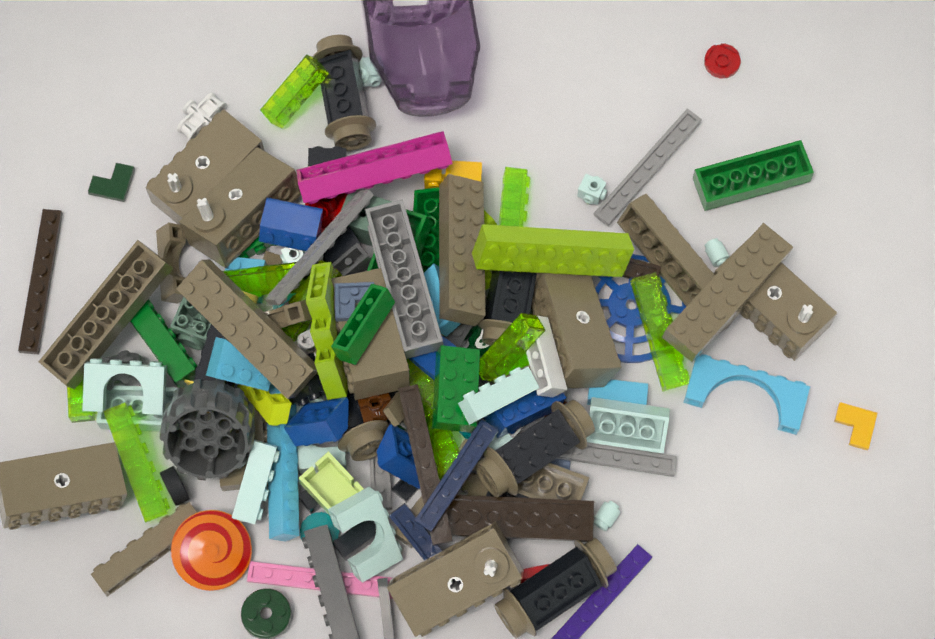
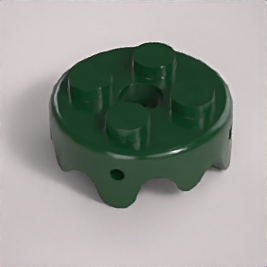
M264 588L251 593L241 608V620L244 628L251 636L258 639H274L284 634L293 616L287 598L274 589ZM265 608L272 611L271 616L267 619L260 616L261 611Z

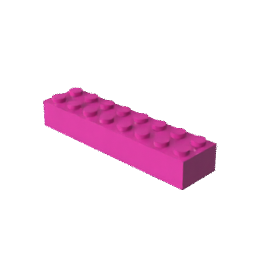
M444 131L297 169V180L303 202L312 204L322 198L327 197L331 199L341 193H353L356 189H369L374 187L375 184H388L393 182L394 179H407L413 174H426L436 168L445 169L453 163Z

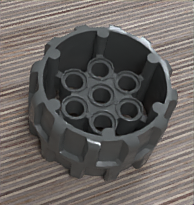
M202 378L196 379L194 383L184 388H177L174 391L172 402H168L165 405L159 438L161 441H164L162 453L165 459H170L181 474L186 473L195 476L198 480L206 481V478L218 477L223 479L228 477L230 472L236 468L241 469L246 464L248 452L253 449L255 435L254 406L246 401L244 392L240 388H233L225 384V381L221 379L215 381H202ZM180 423L181 429L176 430L177 424ZM235 429H239L238 436L236 435Z

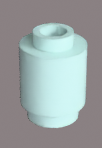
M718 238L712 239L704 245L706 248L705 252L714 267H719L730 257L723 243Z
M612 501L604 502L594 516V525L603 531L611 528L621 513L618 510L619 506Z

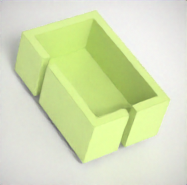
M329 451L315 463L318 471L317 474L311 466L299 477V482L303 488L328 514L329 508L364 489L357 481L354 482V478Z

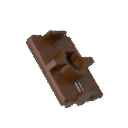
M389 393L358 399L364 423L374 420L386 421L388 419L383 410L391 401ZM371 403H379V406L372 407Z

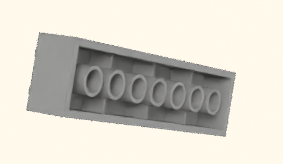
M403 199L365 209L385 285L395 300L392 310L406 359L437 351L443 345V340Z

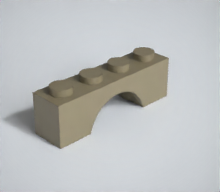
M168 222L156 230L158 256L173 267L160 284L161 301L178 304L184 297L176 288L185 279L179 270V257L182 248L186 244V237L179 224Z
M306 300L264 312L279 328L312 320Z

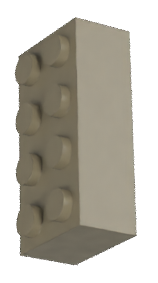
M549 463L517 484L518 493L528 498L582 500L589 477Z

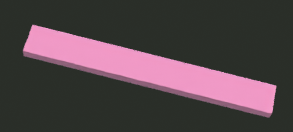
M250 561L247 582L320 591L319 587H315L312 576L316 574L312 568ZM341 572L347 594L379 598L377 579L387 578L388 584L392 579L390 577L373 576L362 583L353 573Z

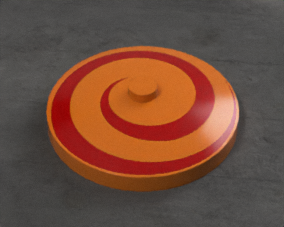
M219 510L200 511L185 519L177 528L171 543V558L175 570L185 582L201 590H220L234 584L245 573L251 560L252 546L246 528L239 520L233 519L231 514Z

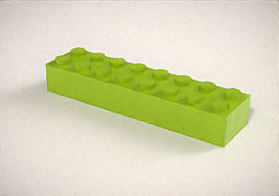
M482 224L472 256L476 269L622 277L634 252V247L629 233Z

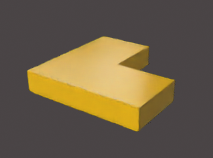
M839 402L834 422L853 427L849 445L868 451L878 413Z

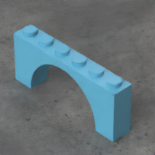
M701 354V356L699 355L695 359L683 403L702 408L708 395L718 386L731 381L750 382L764 389L774 401L779 419L777 430L797 435L810 386L801 381H789L783 376H771L762 370H750L745 365H732L727 360L718 361L705 354Z

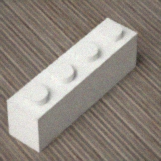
M531 315L519 322L530 369L539 386L536 389L537 395L555 397L568 390L548 317Z

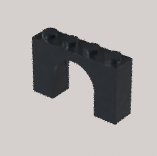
M306 490L299 494L300 501L310 514L322 508ZM371 520L363 521L333 541L335 548L345 561L373 542L376 535V525Z

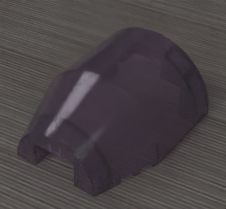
M361 0L370 62L401 112L419 117L437 116L455 111L470 100L480 51L473 0H427L426 5L394 6L393 0Z

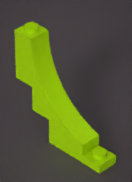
M331 262L312 265L306 296V303L312 318L310 334L317 350L314 364L327 400L347 397L348 381L345 376L343 363L338 359L331 347L337 338L334 287L331 281L333 266Z

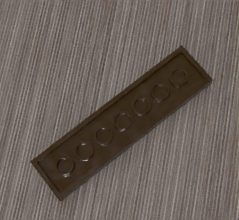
M456 495L446 510L452 536L468 537L496 521L507 539L593 541L594 501Z

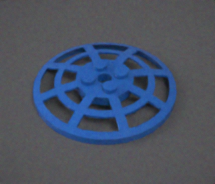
M635 254L631 256L633 259L649 262L645 256ZM597 276L601 279L595 287L598 295L605 284L613 290L609 299H599L601 307H608L611 316L606 320L607 325L610 328L617 323L626 328V337L610 330L613 340L625 343V354H617L622 363L650 361L660 357L673 347L662 338L663 333L661 331L667 325L671 312L680 314L686 306L683 302L682 306L671 305L669 293L664 285L666 281L661 276L658 278L656 286L648 285L646 288L637 284L632 279H629V283L618 285L612 280L613 277ZM660 288L664 295L665 303L654 302L651 293ZM632 301L637 307L632 310L628 309L626 303ZM653 311H665L663 320L656 326L650 319ZM644 324L651 331L644 336L634 337V328L641 327ZM656 337L662 347L650 353L632 355L633 344L643 343Z

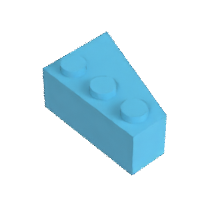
M433 264L424 272L440 333L447 337L461 323L439 319V266Z
M215 338L206 376L265 391L269 390L271 382L229 341L223 338Z

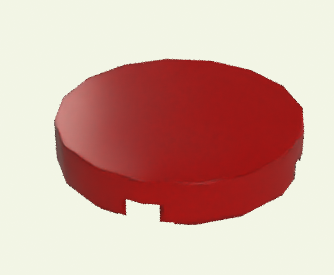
M726 43L711 46L704 57V66L707 72L719 79L733 76L738 72L741 64L738 50Z

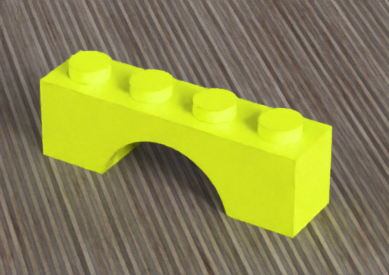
M237 384V387L244 392L246 398L269 425L287 424L291 402L282 393L270 394L269 391Z

